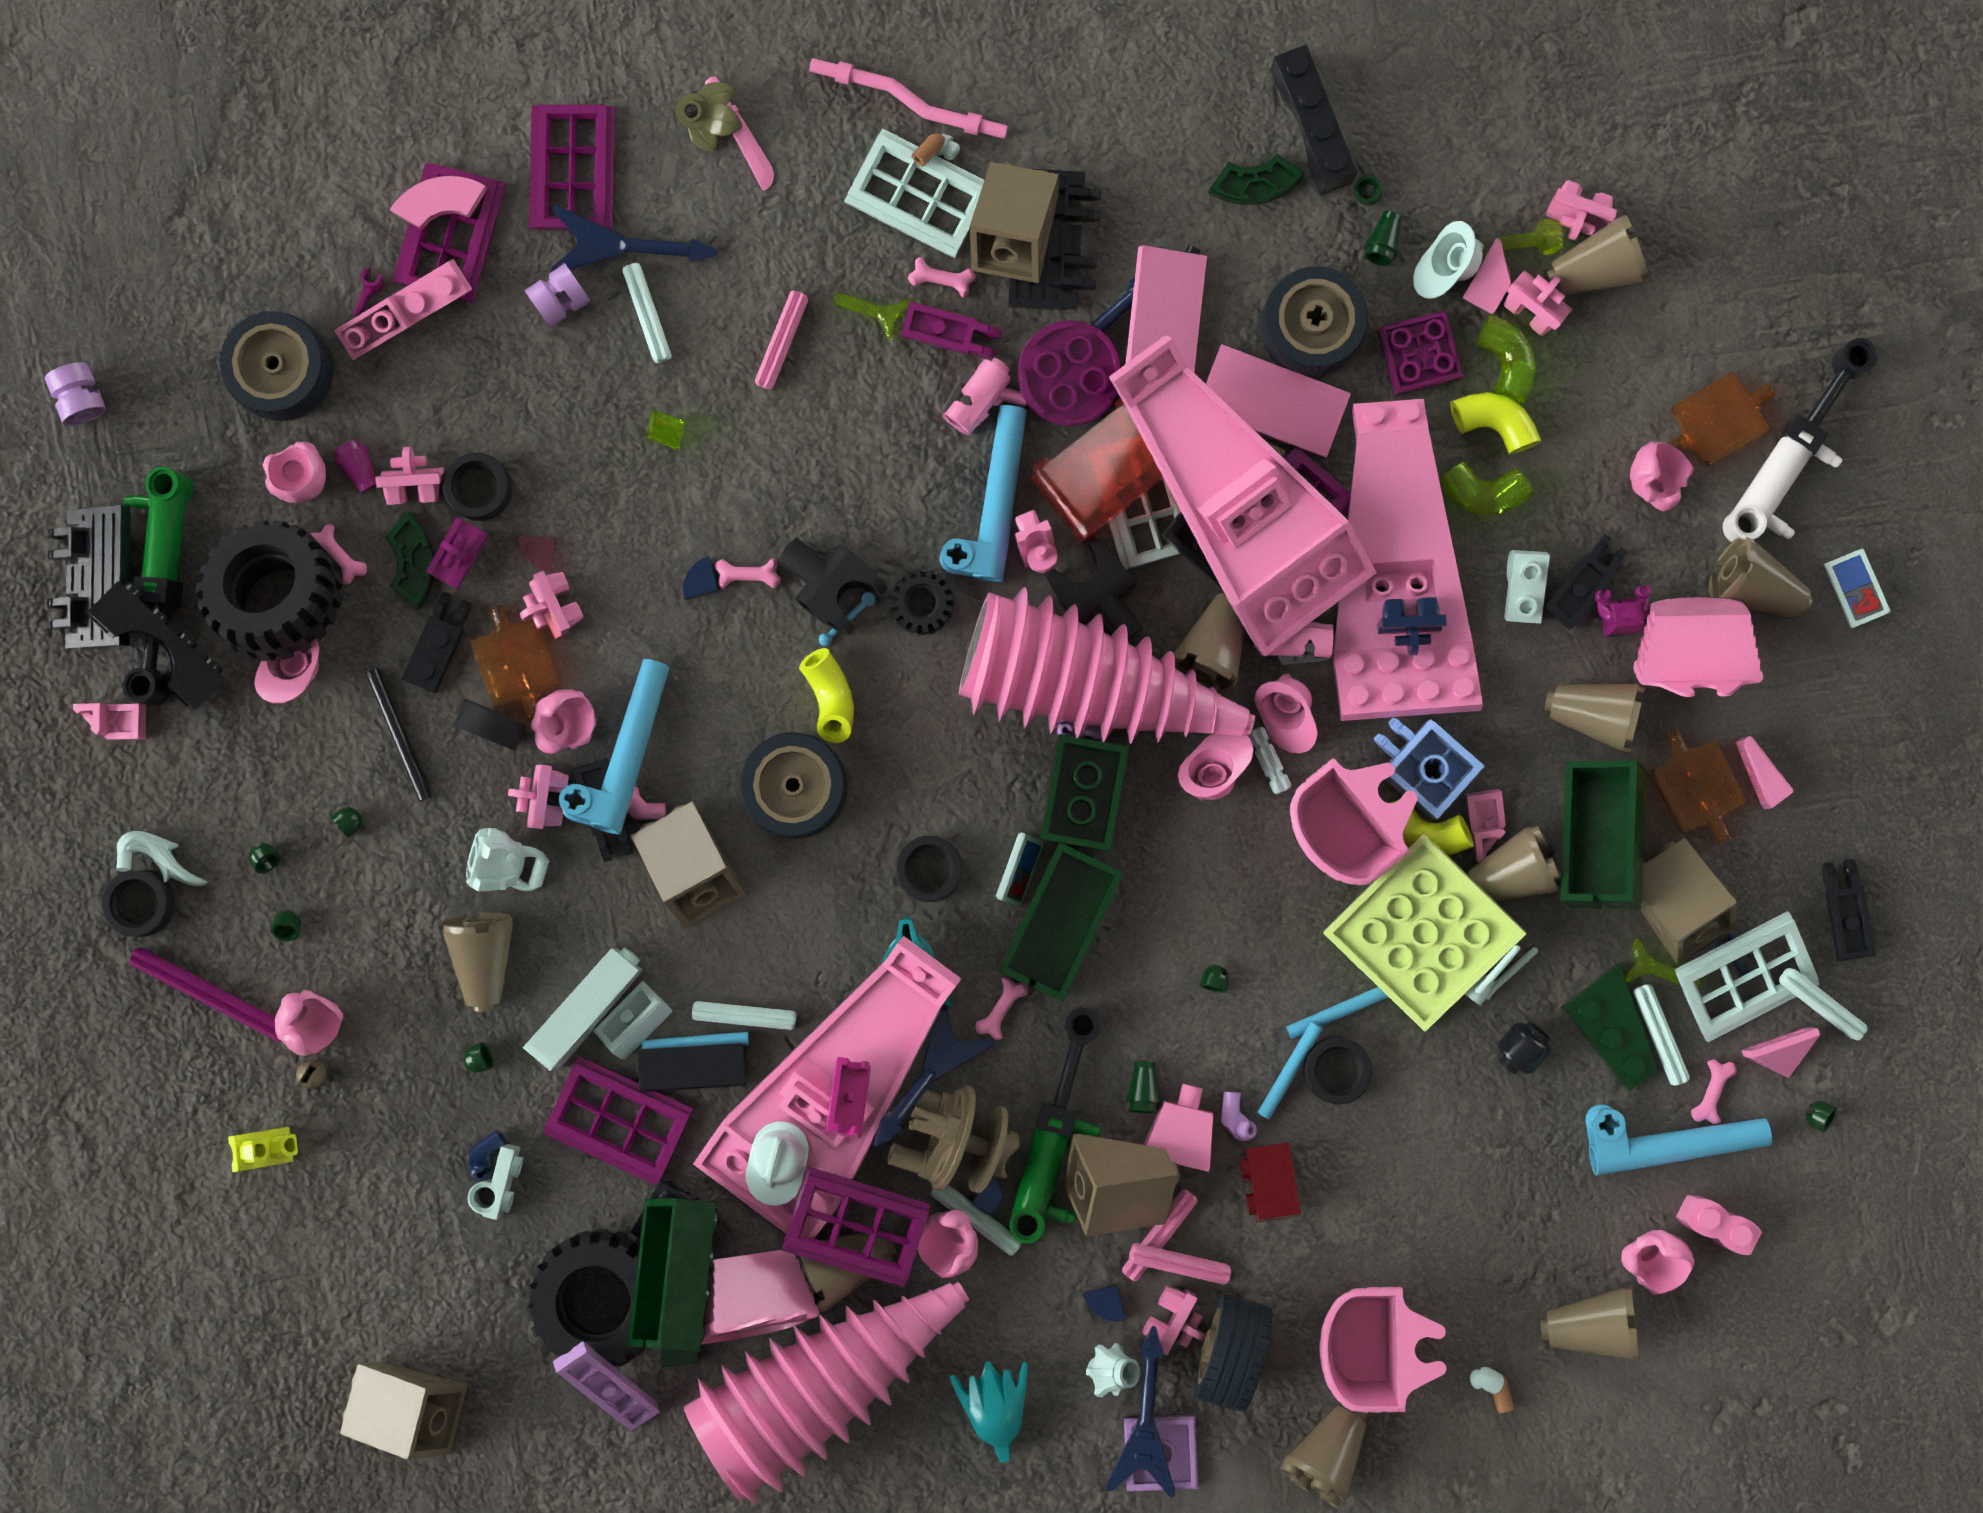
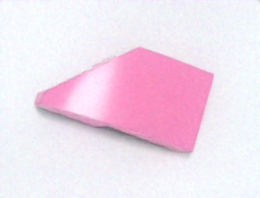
M1495 239L1463 295V299L1492 315L1511 285V275L1501 239Z
M73 704V710L77 714H81L92 726L90 729L96 735L104 736L109 740H146V705Z
M1500 789L1464 794L1469 830L1474 841L1473 852L1477 862L1487 857L1486 853L1493 844L1505 834L1503 828L1506 826L1502 791Z

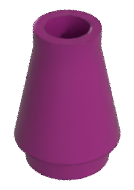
M358 438L347 442L333 451L337 458L335 460L336 464L357 486L360 493L376 486V476L366 445H361Z

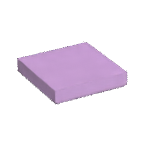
M1195 1414L1154 1416L1175 1490L1198 1489ZM1139 1416L1124 1417L1125 1444ZM1145 1469L1136 1470L1126 1479L1127 1491L1163 1490Z

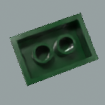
M1059 734L1040 840L1110 852L1128 756V746L1103 743L1079 737L1076 739L1074 736Z

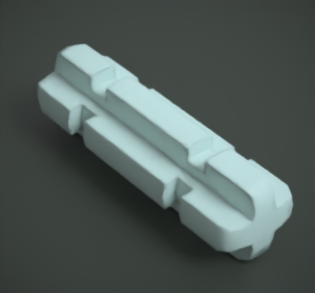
M1259 727L1252 730L1250 735L1247 736L1251 739L1252 746L1256 749L1254 753L1265 776H1269L1271 780L1269 784L1273 793L1279 794L1288 790L1291 787V782L1287 774L1282 772L1284 768L1273 745H1269L1267 741L1269 736L1265 728Z

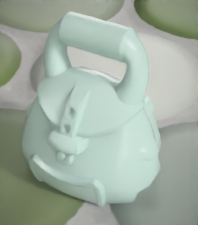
M482 828L475 834L467 862V884L477 891L506 890L507 887H513L522 891H533L542 887L549 859L539 849L522 846L520 842H515L506 832L496 828ZM535 857L529 882H525L519 878L523 871L525 858Z

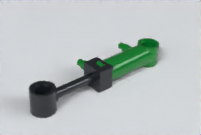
M164 466L156 467L147 475L145 487L149 496H126L123 500L125 506L133 507L134 509H148L141 577L134 576V581H130V584L143 595V598L140 600L143 604L149 605L150 610L156 607L162 613L163 606L181 608L183 583L177 582L185 508L186 503L192 498L194 491L193 483L186 474ZM172 480V489L167 493V484ZM146 635L142 668L133 669L127 673L122 683L123 693L132 702L149 706H160L170 696V692L165 688L168 678L156 670L159 643ZM149 680L150 689L148 693L145 694L144 685Z
M1087 1007L1074 1008L1065 1019V1029L1068 1039L1071 1041L1053 1104L1042 1101L1036 1121L1035 1131L1009 1220L1012 1236L1021 1243L1037 1241L1044 1232L1047 1218L1074 1224L1077 1219L1076 1213L1051 1205L1071 1133L1099 1137L1101 1132L1100 1127L1076 1119V1110L1067 1108L1084 1044L1088 1045L1100 1032L1101 1023L1099 1017L1093 1010ZM1079 1015H1087L1092 1020V1029L1087 1034L1079 1035L1073 1030V1021ZM1031 1215L1037 1220V1226L1032 1232L1024 1233L1018 1229L1017 1221L1021 1216Z

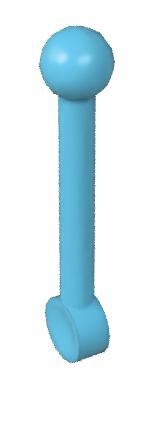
M871 592L864 593L862 601L845 617L851 621L866 606L874 605V594ZM832 628L828 633H822L818 639L820 645L829 646L832 643V638L838 631Z

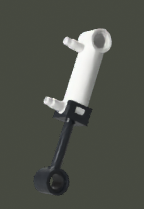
M1856 338L1835 352L1832 366L1837 374L1807 419L1798 415L1789 421L1777 439L1778 444L1734 510L1725 518L1723 532L1730 542L1737 538L1746 540V537L1754 540L1764 533L1766 527L1786 539L1792 538L1795 531L1787 523L1773 515V513L1810 457L1814 455L1835 468L1839 467L1842 463V458L1823 445L1829 433L1818 426L1848 381L1860 377L1876 364L1878 353L1871 341L1864 338ZM1849 352H1854L1860 357V366L1851 363ZM1739 517H1745L1750 521V533H1745L1739 528Z

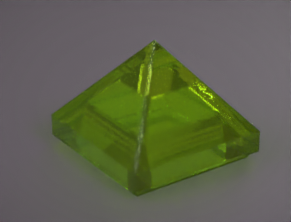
M653 409L646 438L679 450L685 421L676 416Z

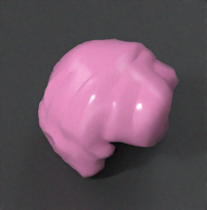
M305 441L296 442L294 445L288 446L284 451L269 454L264 460L262 466L267 475L265 480L267 490L278 499L301 504L317 497L322 492L326 480V468L315 445Z
M1651 441L1640 448L1631 466L1630 480L1632 489L1659 511L1671 510L1680 502V488L1687 486V481L1692 475L1694 468L1685 455L1674 446L1664 442Z
M573 689L557 690L542 698L536 704L535 715L531 722V729L535 731V742L538 749L547 754H554L561 750H567L568 748L577 749L588 744L596 725L593 706L584 696L583 692Z
M303 990L300 994L290 993L282 999L281 1006L276 1013L275 1033L277 1038L297 1055H314L327 1047L338 1036L343 1013L336 1003L310 990Z
M959 1209L930 1215L918 1245L917 1251L923 1262L941 1278H952L966 1272L971 1268L978 1256L976 1231L972 1228L968 1215Z
M1651 1230L1638 1237L1637 1241L1623 1249L1621 1255L1623 1266L1636 1277L1640 1285H1643L1653 1295L1673 1291L1683 1284L1689 1277L1695 1263L1693 1253L1686 1242L1682 1241L1680 1237L1664 1230Z

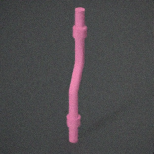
M815 58L811 60L810 72L833 77L835 82L846 85L853 82L888 91L923 119L963 128L964 133L976 136L982 133L1002 139L1006 138L1008 125L982 119V115L971 112L965 115L929 106L894 78L855 69L853 64L841 61L835 64Z

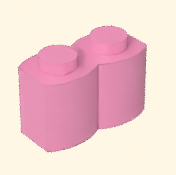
M1688 1194L1676 1215L1679 1222L1689 1230L1709 1237L1718 1245L1742 1255H1751L1762 1234L1759 1227L1752 1221L1727 1212L1720 1204L1698 1195Z

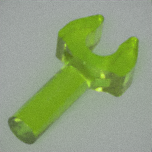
M1551 219L1539 220L1538 226L1533 232L1497 237L1502 241L1503 250L1536 246L1543 255H1549L1563 248V237L1556 236L1562 233L1561 223Z

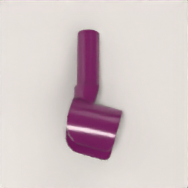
M370 267L363 269L360 275L364 287L352 313L355 316L362 314L372 293L381 291L384 286L381 273H379L375 282H367L371 276Z

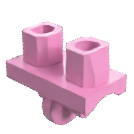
M1568 180L1561 189L1558 188L1545 216L1558 220L1560 225L1570 228L1569 239L1575 241L1579 232L1591 236L1614 221L1617 210L1612 208V196L1601 192L1596 193L1592 200L1580 196L1583 189L1580 184Z
M1525 270L1508 288L1507 292L1509 294L1504 302V307L1513 314L1519 315L1524 307L1532 311L1536 316L1529 324L1540 336H1543L1552 328L1556 330L1572 311V308L1562 301L1565 295L1555 288L1561 281L1558 276H1555L1549 283L1539 274L1534 278Z
M403 447L402 457L391 458L390 460L391 468H403V470L382 471L381 476L375 477L377 488L383 487L387 505L406 503L408 501L406 486L418 485L420 502H437L441 495V482L445 475V467L416 469L419 466H427V457L415 456L412 447Z
M1035 510L1017 516L1015 520L1020 532L1015 533L1025 568L1030 567L1039 573L1049 572L1054 569L1058 561V554L1048 520L1040 523Z
M544 571L534 574V580L529 582L533 594L531 593L523 597L527 609L523 610L520 616L522 621L533 619L537 629H541L548 624L556 640L564 637L569 628L579 623L583 619V614L576 601L562 607L558 603L556 596L564 594L569 590L564 573L559 572L546 576Z
M535 765L532 792H530L531 778L521 777L519 790L509 789L508 796L518 798L516 811L526 813L528 799H530L526 827L543 829V826L562 825L563 811L561 807L547 805L549 791L561 793L568 786L569 775L552 770V766Z
M1166 1286L1159 1298L1158 1304L1173 1312L1168 1323L1166 1324L1151 1315L1142 1330V1333L1147 1337L1150 1328L1156 1326L1163 1354L1168 1355L1181 1330L1184 1332L1178 1344L1185 1348L1188 1347L1192 1337L1203 1340L1206 1335L1198 1328L1204 1317L1194 1311L1189 1322H1186L1198 1299L1195 1296L1196 1294L1188 1289L1182 1292Z

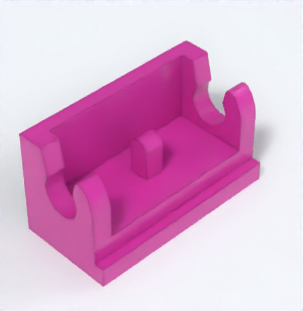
M837 1057L834 1065L825 1128L826 1134L861 1138L871 1071L869 1062H851L848 1058Z

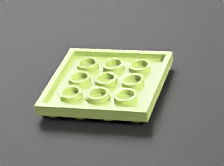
M1423 832L1408 847L1411 853L1383 874L1382 877L1373 881L1324 930L1323 934L1426 1032L1526 935V931Z

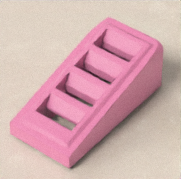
M1752 736L1742 737L1735 742L1763 809L1775 807L1793 793V788Z

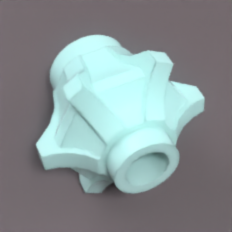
M1114 1343L1110 1349L1098 1344L1095 1347V1358L1090 1360L1086 1368V1375L1093 1379L1095 1384L1094 1394L1097 1397H1103L1108 1392L1118 1396L1124 1388H1132L1138 1383L1140 1366L1136 1360L1125 1355L1120 1344Z

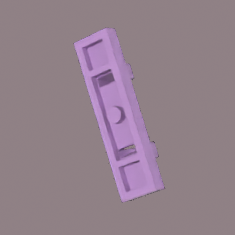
M583 1341L573 1347L570 1352L561 1355L553 1361L556 1373L630 1431L660 1413L656 1400Z

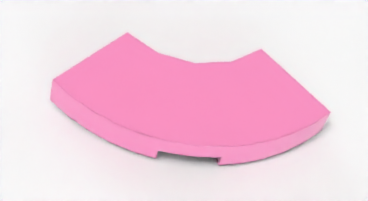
M459 176L431 178L408 189L397 199L390 210L392 213L423 230L431 220L443 214H459L470 218L485 194L487 187L475 180Z

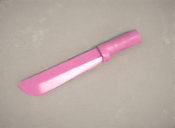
M714 76L706 80L705 84L719 82V80ZM729 101L727 106L737 114L743 126L742 129L733 133V136L763 191H766L774 179L773 168L741 117L737 106L732 105Z

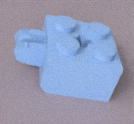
M1392 717L1388 722L1390 728L1406 741V744L1399 750L1384 735L1378 733L1374 738V742L1392 757L1389 763L1395 768L1394 774L1385 780L1402 795L1406 791H1414L1418 796L1415 807L1431 821L1436 820L1484 768V765L1431 719L1424 722L1413 733L1397 718ZM1425 763L1427 765L1436 764L1437 767L1434 770L1437 774L1436 778L1426 776Z

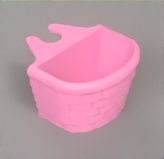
M1689 597L1653 602L1650 607V615H1647V625L1644 627L1641 646L1638 647V659L1634 662L1633 667L1638 681L1642 685L1665 688L1683 697L1695 696L1693 689L1700 687L1713 688L1717 690V695L1731 696L1743 685L1760 683L1763 680V673L1760 670V658L1758 656V647L1756 646V636L1753 634L1754 626L1751 622V613L1744 603L1724 598Z
M1333 758L1296 789L1290 804L1292 828L1296 839L1310 861L1337 881L1351 885H1368L1382 877L1383 874L1411 853L1404 843L1403 831L1417 802V794L1411 790L1406 791L1399 801L1395 803L1384 802L1378 794V786L1381 781L1392 776L1395 772V768L1391 763L1348 770L1343 768Z
M783 1250L714 1259L708 1273L709 1300L704 1310L705 1337L701 1344L718 1343L768 1334L794 1327L818 1317L820 1313L819 1308L815 1305L813 1292L810 1293L808 1281H805L804 1271L801 1270L799 1259H796V1255Z
M1402 1287L1351 1289V1291L1344 1293L1334 1301L1321 1329L1319 1344L1320 1362L1328 1388L1335 1398L1350 1411L1364 1413L1405 1412L1406 1399L1413 1390L1444 1375L1446 1372V1365L1442 1361L1424 1363L1415 1354V1346L1420 1339L1425 1337L1441 1339L1445 1336V1328L1411 1311L1404 1302Z

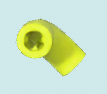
M1486 392L1468 395L1451 401L1452 416L1458 430L1462 434L1481 427L1492 428L1502 437L1509 455L1523 452L1541 443L1536 426L1526 410L1507 396Z
M821 648L805 657L799 669L812 687L818 701L820 713L817 721V732L819 736L830 743H840L848 739L852 731L854 721L853 697L846 676L827 648Z
M1413 808L1403 831V840L1407 847L1423 832L1447 856L1458 854L1474 847L1471 832L1460 814L1445 821L1433 823L1422 819L1416 809Z

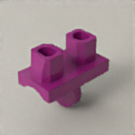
M456 517L426 572L459 589L489 534Z

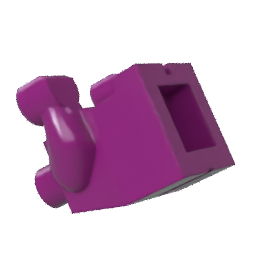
M1645 585L1643 588L1638 586L1635 589V596L1638 600L1636 598L1620 600L1619 603H1617V600L1609 601L1611 592L1608 589L1604 590L1603 593L1602 590L1595 593L1598 613L1602 620L1604 638L1643 632L1644 620L1647 619L1651 607L1649 596L1652 590L1649 585Z

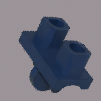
M1436 597L1417 599V616H1405L1404 599L1385 600L1382 618L1377 624L1378 634L1407 633V635L1394 637L1395 646H1407L1410 656L1418 655L1419 645H1431L1430 634L1418 635V633L1441 632L1442 626L1447 625L1446 615H1440Z

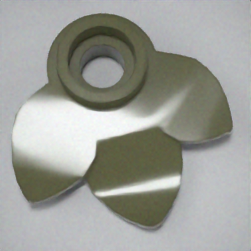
M722 82L707 83L697 94L689 93L678 100L675 107L676 118L680 124L688 128L691 141L698 148L714 152L717 147V136L731 135L742 129L743 126L739 117L727 106L735 91L733 86ZM690 104H694L698 108V114L694 118H690L686 113V109Z

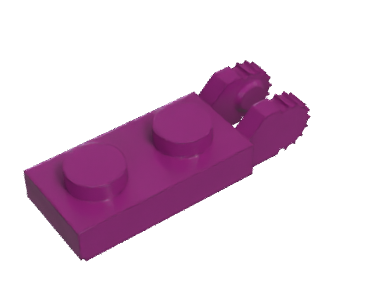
M910 302L901 337L964 355L970 353L976 357L992 360L996 358L997 352L990 347L971 343L973 335L977 333L989 339L998 340L1001 339L1003 331L996 327L979 323L974 318Z

